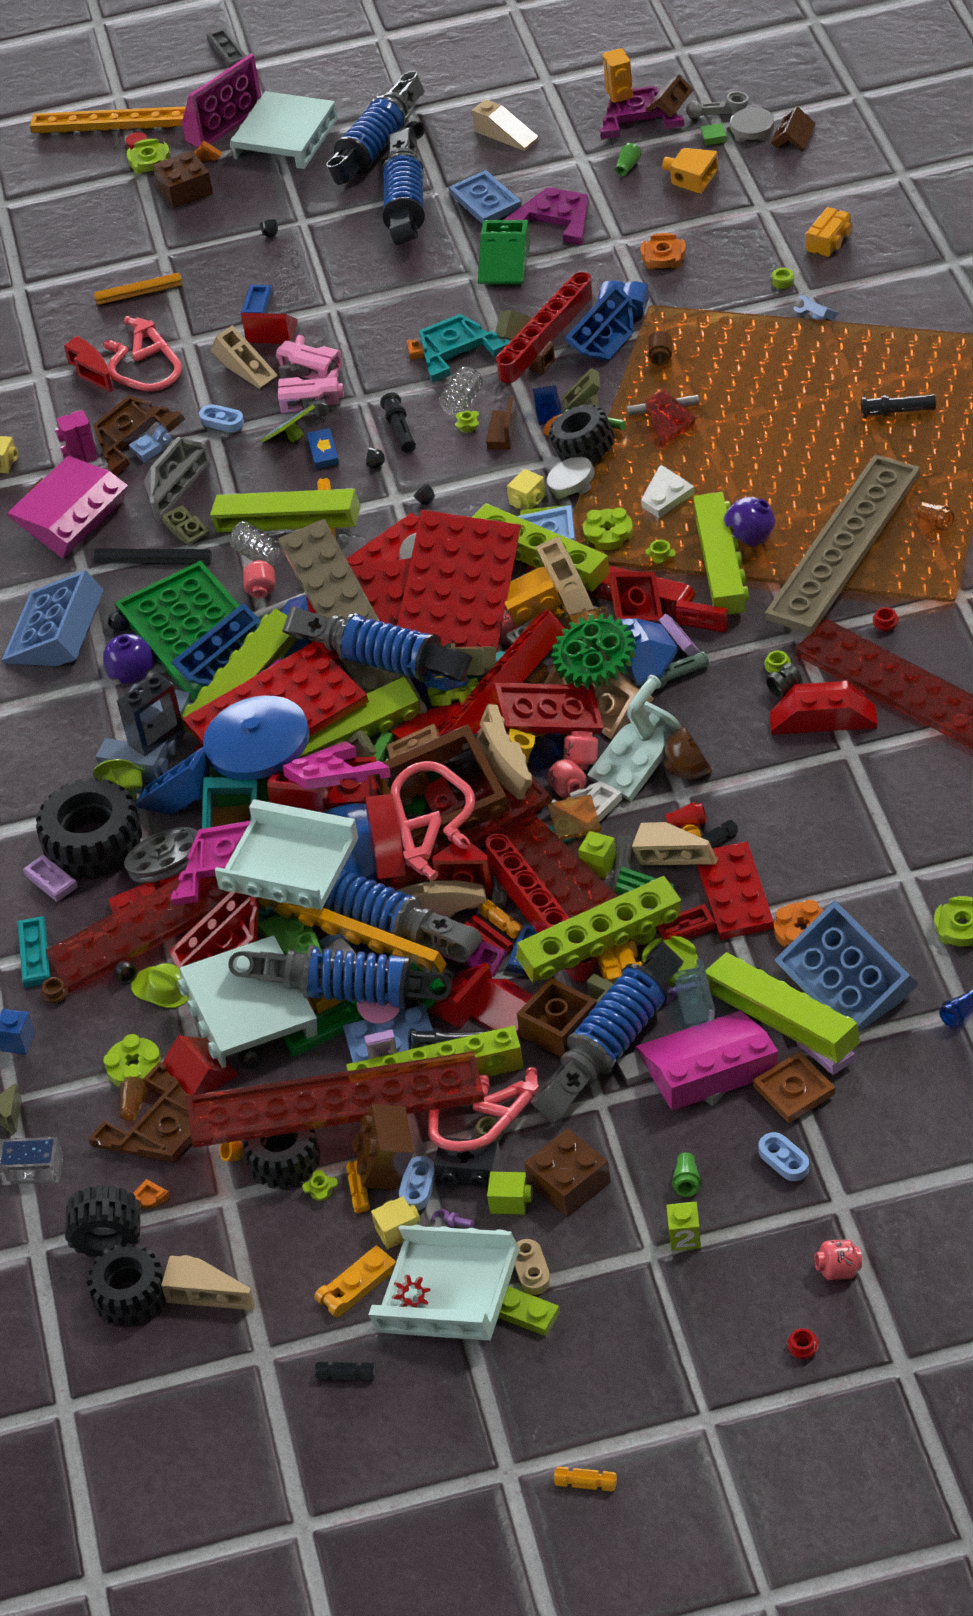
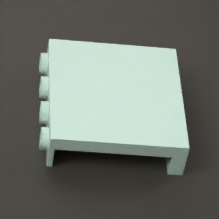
M265 91L261 98L258 99L252 111L249 112L243 124L240 125L239 130L231 138L230 148L233 151L234 159H237L245 149L295 157L296 168L305 169L338 119L335 101Z
M253 799L249 806L252 820L225 869L215 868L219 889L322 910L358 840L355 819Z
M274 935L180 967L181 979L177 980L179 991L182 996L187 995L189 1011L192 1017L197 1016L199 1020L197 1024L202 1038L207 1037L210 1042L208 1043V1049L213 1059L217 1058L222 1068L226 1067V1056L296 1031L303 1030L306 1038L317 1035V1018L307 998H304L301 988L285 989L284 982H267L254 978L237 977L229 970L228 961L230 957L239 951H262L283 954ZM240 956L237 960V967L240 971L246 972L249 969L250 962L247 957Z
M400 1225L399 1231L404 1242L382 1305H372L368 1314L377 1332L491 1341L519 1253V1248L512 1232L505 1230H478L476 1228L456 1229L446 1226L439 1228L423 1227L421 1225ZM406 1274L410 1275L412 1282H415L419 1276L422 1277L423 1281L420 1285L423 1288L431 1289L424 1296V1299L428 1301V1305L420 1303L417 1305L418 1308L411 1307L410 1305L399 1307L402 1302L399 1299L391 1298L398 1291V1288L394 1286V1282L404 1283V1276ZM409 1286V1291L404 1293L405 1298H410L413 1301V1296L417 1294V1289H412Z

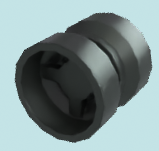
M790 663L780 667L778 673L773 672L766 677V685L769 691L779 699L784 697L794 684L803 683L800 672Z

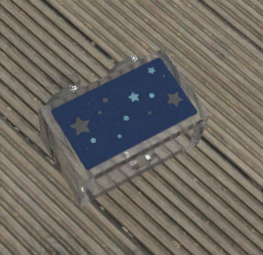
M44 1136L41 1138L0 1140V1179L3 1185L60 1182L63 1152L58 1137Z

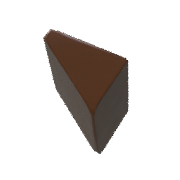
M549 342L537 355L529 370L543 374L554 363L553 342Z

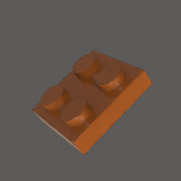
M800 1051L753 1079V1087L788 1123L796 1120L836 1094L835 1086Z

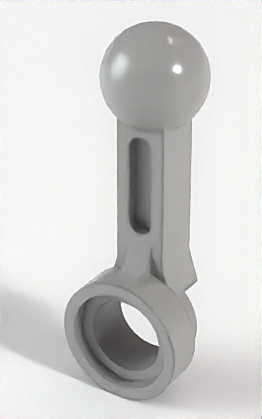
M734 91L730 92L727 95V100L723 102L699 103L692 101L686 107V114L692 119H697L702 115L732 114V111L738 112L745 109L748 105L749 97L744 92Z

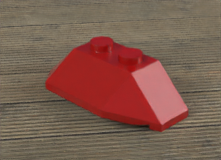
M848 681L794 684L770 711L771 735L878 728L876 705Z
M230 892L169 950L176 966L180 969V967L255 942L258 931L259 898Z

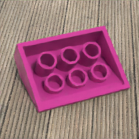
M253 54L248 55L189 94L182 120L185 141L196 147H199L203 141L212 144L245 121L258 99L261 98Z
M67 456L7 513V516L64 559L123 502L128 485L108 470Z
M737 1011L636 1046V1051L645 1063L671 1111L705 1100L708 1096L721 1092L722 1094L753 1083V1079L778 1064V1050L767 1032L742 1011Z

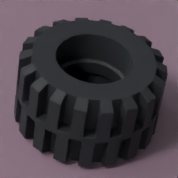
M592 404L576 406L565 411L555 419V422L550 426L551 429H549L550 440L561 462L574 457H584L593 463L606 455L605 453L610 451L611 446L615 442L614 431L604 410Z
M283 1109L282 1112L272 1110L269 1115L265 1113L260 1115V1120H253L250 1123L251 1128L246 1129L244 1133L245 1138H243L244 1152L253 1178H257L258 1183L262 1185L267 1183L268 1188L273 1189L276 1186H280V1189H287L288 1185L295 1187L299 1185V1181H307L309 1179L308 1174H313L317 1170L316 1165L320 1163V1149L313 1124H310L309 1118L306 1116L302 1117L300 1112L294 1111L290 1113L289 1109ZM282 1146H292L282 1152H272Z
M96 1185V1187H86L83 1191L75 1192L74 1196H70L66 1204L65 1239L68 1241L69 1247L74 1248V1251L77 1253H84V1256L102 1257L103 1251L106 1249L111 1251L115 1249L116 1245L120 1244L121 1247H126L127 1243H131L135 1247V1244H138L140 1241L141 1207L139 1200L136 1199L133 1193H127L126 1189L116 1188V1186Z
M127 1243L126 1247H121L120 1244L116 1245L115 1249L111 1251L106 1249L103 1251L102 1257L97 1256L93 1260L95 1265L89 1267V1276H87L86 1282L94 1308L100 1317L103 1316L104 1321L107 1323L113 1321L114 1326L119 1327L126 1323L127 1327L134 1326L135 1322L140 1324L146 1322L145 1318H153L157 1314L156 1309H162L164 1305L163 1300L165 1299L161 1286L164 1274L158 1257H155L154 1252L151 1250L146 1251L145 1246L139 1245L135 1248L134 1244ZM138 1281L130 1288L116 1289L125 1282Z

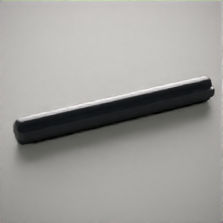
M96 548L93 551V560L95 563L195 564L202 561L204 564H209L212 561V552L210 549Z

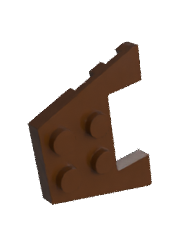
M129 395L94 423L93 426L108 463V469L117 476L131 464L127 457L120 452L123 448L128 447L133 440L146 432L155 422H158L170 433L186 419L179 411L172 412L164 406L156 407L151 402Z
M158 1062L143 1078L146 1087L162 1096L129 1132H125L104 1120L88 1138L91 1146L174 1163L210 1123L208 1115L189 1093L187 1094L181 1088L176 1078L167 1072L166 1067L161 1062Z

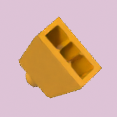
M683 148L676 158L665 157L662 169L670 171L673 185L702 194L718 171L717 151Z

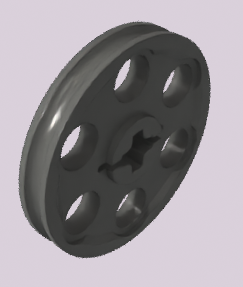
M176 827L158 832L141 841L125 858L124 865L129 877L136 882L150 883L169 878L185 870L189 862L187 857L198 831L190 827Z

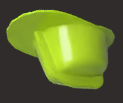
M114 759L97 765L93 769V777L99 781L106 779L112 781L113 785L115 783L121 785L132 795L133 801H136L137 793L142 789V776L145 771L128 760Z
M164 963L148 967L140 971L136 979L131 983V990L136 997L161 1007L177 1008L189 1001L187 995L182 996L179 991L177 980L181 979L180 969L173 964Z

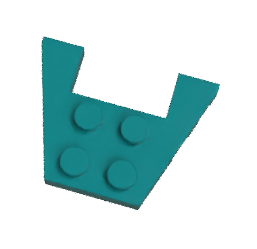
M462 314L455 315L419 330L432 383L451 375L450 367L444 360H449L453 356L471 351L480 345H484L493 357H496L510 342L508 339L503 341L498 338V334L493 331L487 332L483 330L480 324Z

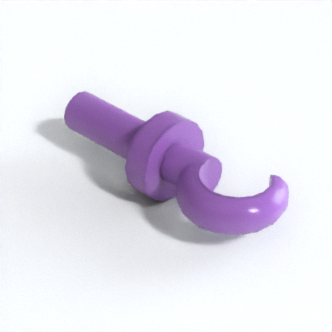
M445 1209L436 1210L432 1214L433 1222H436L437 1216L444 1215V1222H448V1225L453 1228L457 1225L470 1228L474 1226L473 1220L460 1218L459 1214L455 1212L449 1215V1212Z

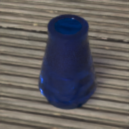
M973 990L943 1002L939 1015L947 1026H961L973 1012Z

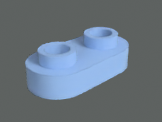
M207 405L199 411L200 421L203 426L226 432H237L244 426L243 414L239 410L218 405Z
M772 1132L765 1134L760 1139V1157L782 1177L789 1181H799L808 1175L809 1159L807 1155L784 1135Z
M417 1156L410 1160L399 1190V1197L404 1196L408 1205H414L417 1211L428 1205L436 1178L434 1162L430 1158Z

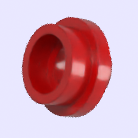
M889 607L878 609L873 616V625L879 630H892L899 623L895 610Z
M797 1329L788 1338V1351L796 1358L808 1359L818 1351V1338L809 1329ZM806 1344L808 1346L800 1347L799 1345Z

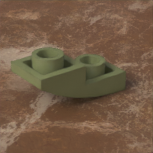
M183 505L162 516V522L170 531L188 545L209 534V530L196 515L192 517Z

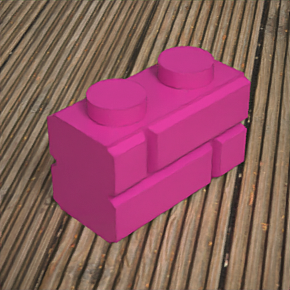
M79 410L71 413V415L67 414L57 418L59 428L55 429V433L59 443L63 442V446L59 447L63 459L71 456L87 463L97 460L98 455L90 423L84 411Z

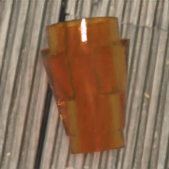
M922 502L916 510L918 517H921L937 530L949 529L955 519L954 512L948 506Z
M129 1076L120 1084L119 1117L125 1121L136 1120L147 1095V1083L142 1078Z

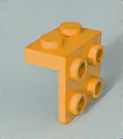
M539 567L511 581L508 599L505 602L516 626L535 618L544 610H551L563 604L545 567Z

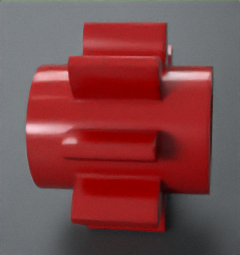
M406 1274L404 1276V1283L394 1282V1286L398 1288V1291L391 1298L399 1299L402 1302L399 1307L410 1305L411 1307L418 1308L417 1305L420 1303L428 1305V1301L424 1299V1296L431 1289L423 1288L420 1285L423 1281L422 1277L419 1276L415 1282H412L410 1275ZM409 1286L412 1289H417V1294L413 1296V1301L404 1296V1293L409 1291Z

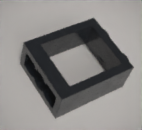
M157 672L117 700L128 745L144 757L184 728L174 685ZM160 699L163 711L142 726L140 713Z

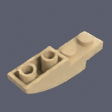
M556 537L536 546L537 553L563 603L562 606L570 622L578 625L580 624V617L588 621L590 614L593 615L594 619H598L569 553L566 552L560 538Z
M487 704L476 740L497 780L517 799H523L526 790L532 784V775L528 772L526 766V756L522 753L519 742H510V737L505 731L504 718L500 715L498 705Z
M465 881L424 882L396 890V892L401 891L411 896H418L423 909L429 908L436 914L446 917H452L456 912L466 908H477L480 904L486 902L484 886Z

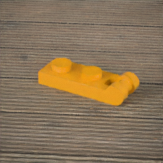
M376 1245L330 1284L321 1286L316 1291L314 1299L320 1305H326L328 1311L338 1318L393 1273L396 1261Z

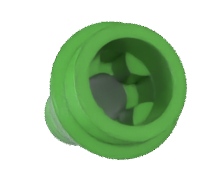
M627 143L621 148L618 163L615 167L617 174L626 176L628 171L641 159V149L636 144Z
M685 1152L677 1157L672 1187L680 1196L690 1197L698 1192L702 1181L695 1164L694 1155Z

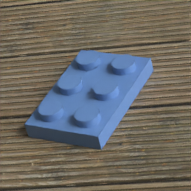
M487 170L449 187L450 195L482 224L483 220H498L506 215H510L522 206L521 201Z
M420 1005L400 1010L395 1018L382 1024L362 1020L343 1025L352 1062L369 1059L364 1036L391 1029L393 1030L397 1052L408 1050V1031L410 1028H414L416 1031L433 1030L427 1009Z

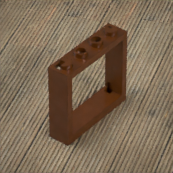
M465 725L382 762L390 768L389 778L380 779V774L372 775L380 795L390 794L388 786L392 785L396 777L407 767L425 761L441 763L471 750L494 794L475 802L471 816L458 830L461 833L474 829L479 824L490 819L499 818V815L510 811L507 797L469 725ZM464 808L441 817L442 822L434 844L449 840L443 830ZM428 826L411 831L415 848L422 846Z

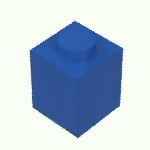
M2 1009L0 1013V1051L27 1055L35 1036L29 1012Z

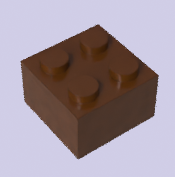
M193 150L153 165L157 186L173 208L213 194L209 171Z
M550 978L516 1014L520 1037L562 1057L565 1052L569 1051L566 1044L567 1038L575 1032L583 1020L588 1017L589 1013L595 1009L597 1000Z
M372 1104L367 1115L363 1116L361 1128L358 1134L354 1135L352 1142L353 1151L357 1153L356 1171L358 1175H361L362 1187L397 1189L414 1154L405 1107Z
M569 1128L524 1162L527 1184L532 1185L534 1190L566 1217L570 1216L611 1183L608 1161Z

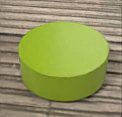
M788 268L774 270L771 274L772 285L780 289L791 287L795 282L794 272Z

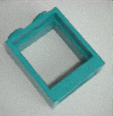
M204 777L202 829L212 827L213 794H251L252 803L253 799L259 800L260 783L258 779L238 780L229 777Z

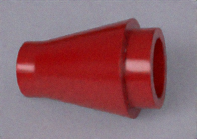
M694 801L671 813H666L667 823L678 828H683L686 825H695L701 828V825L707 824L702 802L696 804Z

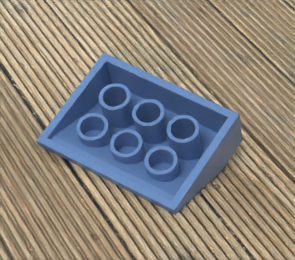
M84 570L31 591L2 661L5 664L59 666L75 661L79 656V650L86 638L89 625L93 621L95 610L100 604V598L104 591L103 588Z
M835 900L775 959L776 963L812 999L823 1005L830 1006L834 1011L851 1017L857 1022L858 1032L899 1005L919 985Z

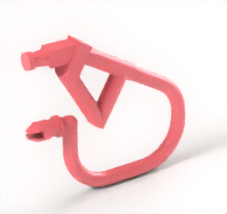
M126 316L124 324L134 328L132 350L134 361L137 362L162 351L174 365V371L167 379L153 384H146L121 376L116 372V366L128 353V348L120 342L116 343L115 341L107 340L103 342L105 349L116 353L108 364L110 377L117 383L145 392H155L168 388L181 375V361L156 331L152 320L147 321L138 317L133 319ZM149 336L155 344L142 349L143 338Z
M425 761L413 764L403 770L394 780L390 794H393L407 866H411L420 875H425L430 881H434L438 876V872L432 870L427 860L431 856L442 822L440 813L437 811L407 820L400 798V789L408 778L422 771L437 772L460 789L466 799L464 809L443 831L448 836V839L461 849H468L467 846H471L469 839L461 834L458 828L471 816L475 806V796L471 787L446 766L437 762ZM428 826L422 846L415 848L411 830Z
M534 1067L527 1068L526 1082L519 1081L491 1095H488L490 1091L489 1076L485 1073L484 1075L479 1074L477 1076L476 1089L458 1090L442 1095L433 1102L429 1109L428 1135L430 1140L439 1148L457 1152L476 1150L489 1145L512 1123L538 1093L537 1069ZM513 1097L517 1098L510 1107L497 1105ZM479 1099L474 1101V1111L501 1117L488 1133L474 1140L451 1141L441 1137L438 1133L439 1111L445 1105L454 1101Z

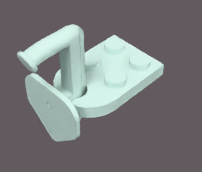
M654 675L648 676V680L628 705L627 715L631 723L624 726L617 733L587 774L591 781L595 783L601 781L621 791L622 797L630 802L633 801L664 758L665 743L669 735L682 728L679 721L673 715L647 702L653 691L661 687L660 680Z

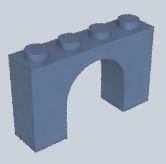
M133 684L131 690L134 689V688H135L136 686H138L139 684ZM175 690L182 715L185 707L188 704H193L191 692ZM160 699L140 713L142 722H148L163 711ZM182 729L145 757L129 746L127 741L105 738L95 756L97 764L99 765L102 762L114 759L128 760L145 771L142 781L153 782L167 772L168 763L172 755L176 754L178 743L181 737L185 736L186 731Z

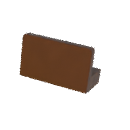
M678 74L662 87L645 110L649 112L658 105L670 118L693 92V89Z
M797 106L782 118L771 143L778 148L789 140L801 151L809 140L815 127V122Z
M509 397L507 410H492L486 441L487 449H511L517 419L514 397Z

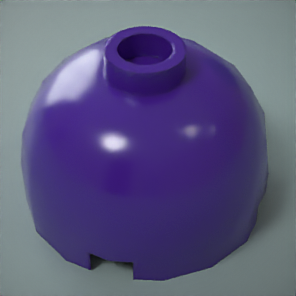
M755 497L741 498L733 503L724 515L727 528L731 525L735 530L733 535L743 543L753 547H757L759 543L764 545L771 537L775 528L776 520L770 504L764 499Z
M123 634L108 642L103 652V665L110 679L112 677L119 679V682L124 684L134 683L144 679L147 676V671L150 668H154V656L149 644L143 638L134 634Z

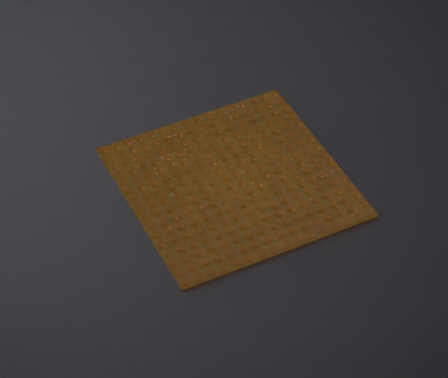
M657 305L648 307L608 416L609 418L626 421V428L624 430L612 428L615 434V442L611 446L612 448L602 458L591 463L595 471L594 477L590 482L591 488L586 493L580 494L573 512L576 542L608 555L609 565L707 576L695 519L693 496L723 492L725 502L729 501L730 506L741 498L755 497L764 499L770 504L776 520L775 528L771 537L764 545L759 543L757 547H753L737 539L738 550H735V552H740L742 567H739V569H744L745 580L785 584L873 456L879 455L920 467V476L842 591L942 602L956 601L973 534V333ZM656 331H665L672 337V357L667 364L662 366L653 364L648 356L649 336ZM935 394V410L890 413V416L887 417L875 415L862 419L861 397L874 399L886 395L889 398ZM695 395L699 397V405L628 416L627 406ZM662 465L693 485L695 494L660 518H657L642 507L641 499L657 469ZM624 508L627 515L632 520L633 535L630 540L627 538V540L623 541V546L613 550H600L595 548V544L590 541L588 544L585 541L583 523L587 519L589 511ZM656 540H666L670 544V549L675 550L676 555L673 558H668L662 564H655L653 558L646 556V549L650 548L651 543Z

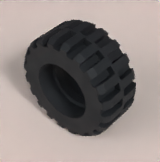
M89 778V781L80 779L75 780L74 784L68 785L67 783L61 786V790L52 792L49 795V800L43 802L36 817V830L44 855L68 875L72 874L75 878H82V876L96 878L98 874L107 875L115 868L118 870L124 866L126 856L141 842L140 839L142 838L141 823L132 795L117 783L113 785L112 781L106 779L99 781L97 778ZM106 823L101 828L89 833H73L76 829L86 824Z

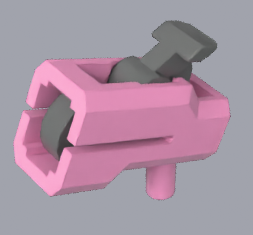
M298 335L295 342L285 341L278 347L276 352V358L279 360L280 365L278 367L279 375L282 379L293 378L295 375L309 379L327 378L331 370L339 372L343 364L340 350L325 346L319 348L304 345L305 337L302 335Z
M331 370L327 378L302 380L299 377L279 379L278 401L281 413L303 411L314 405L315 408L312 410L315 411L317 416H326L329 413L327 405L340 404V397H344L343 383H338V372Z

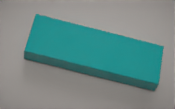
M44 916L17 921L24 988L42 985L45 980L51 978L47 926Z

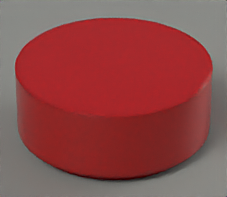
M135 132L126 137L127 148H130V150L135 148L136 142L147 139L146 134Z

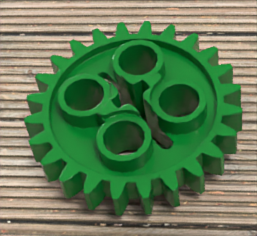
M601 613L598 619H594L593 615L590 614L588 621L580 617V624L576 625L570 622L572 629H562L564 637H556L558 644L552 646L554 653L551 656L556 671H558L560 678H565L567 684L574 682L575 687L578 688L583 683L585 689H588L590 684L594 683L597 689L600 686V682L603 681L608 686L610 678L618 681L617 674L619 672L626 674L625 666L633 665L631 658L636 657L634 649L637 648L633 632L630 631L628 624L623 625L621 618L615 621L613 615H610L605 620L603 613Z

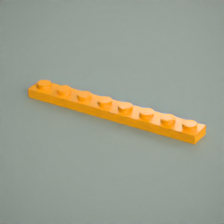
M186 106L34 113L30 129L31 133L44 134L47 132L107 131L109 129L169 128L182 126Z
M258 897L259 907L262 909L270 907L283 917H296L304 925L309 927L317 925L323 931L333 936H336L338 933L343 935L349 942L359 945L360 942L364 943L371 950L379 954L387 952L396 957L411 956V961L418 968L426 972L434 970L442 973L446 965L438 951L328 909L305 908L300 905L281 903Z

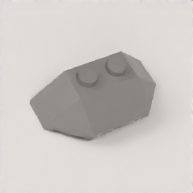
M177 437L151 466L144 479V486L154 520L159 521L210 463L205 443Z

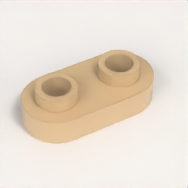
M520 1240L516 1242L519 1253L514 1268L521 1288L524 1292L531 1295L542 1294L549 1288L551 1280L541 1247L534 1240Z

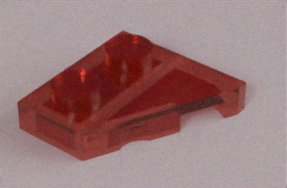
M664 388L645 401L647 414L651 417V425L653 430H656L658 444L661 447L695 424L696 417Z

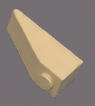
M485 99L472 110L474 131L523 151H526L538 141V136L500 104Z
M233 325L215 337L211 351L225 367L261 389L277 378L278 375Z
M666 822L641 823L632 845L640 865L716 864L717 858L708 840Z
M188 1255L169 1257L161 1285L167 1303L254 1310L255 1303L251 1288L200 1258H193Z

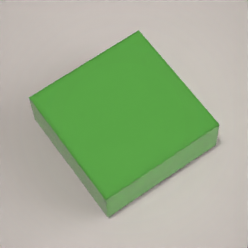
M722 123L701 127V134L706 146L727 142Z

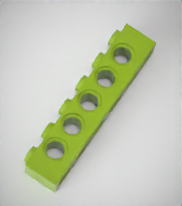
M485 503L472 516L474 518L520 524L521 532L515 559L532 565L535 568L544 567L537 553L536 546L559 537L566 552L569 553L585 589L591 592L610 573L608 555Z
M662 876L517 942L516 958L532 983L541 979L547 980L556 972L565 968H573L580 961L589 957H597L606 949L615 945H623L632 937L639 934H647L658 925L674 921L680 915L681 899L665 876Z
M515 1025L346 1064L355 1107L476 1080L479 1074L484 1075L485 1073L488 1076H494L524 1069Z

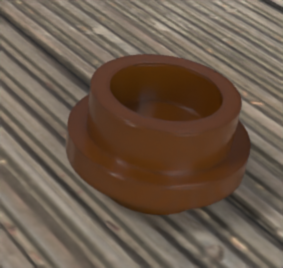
M51 977L45 980L40 991L42 999L47 1003L61 1002L67 997L69 992L67 984L58 977Z

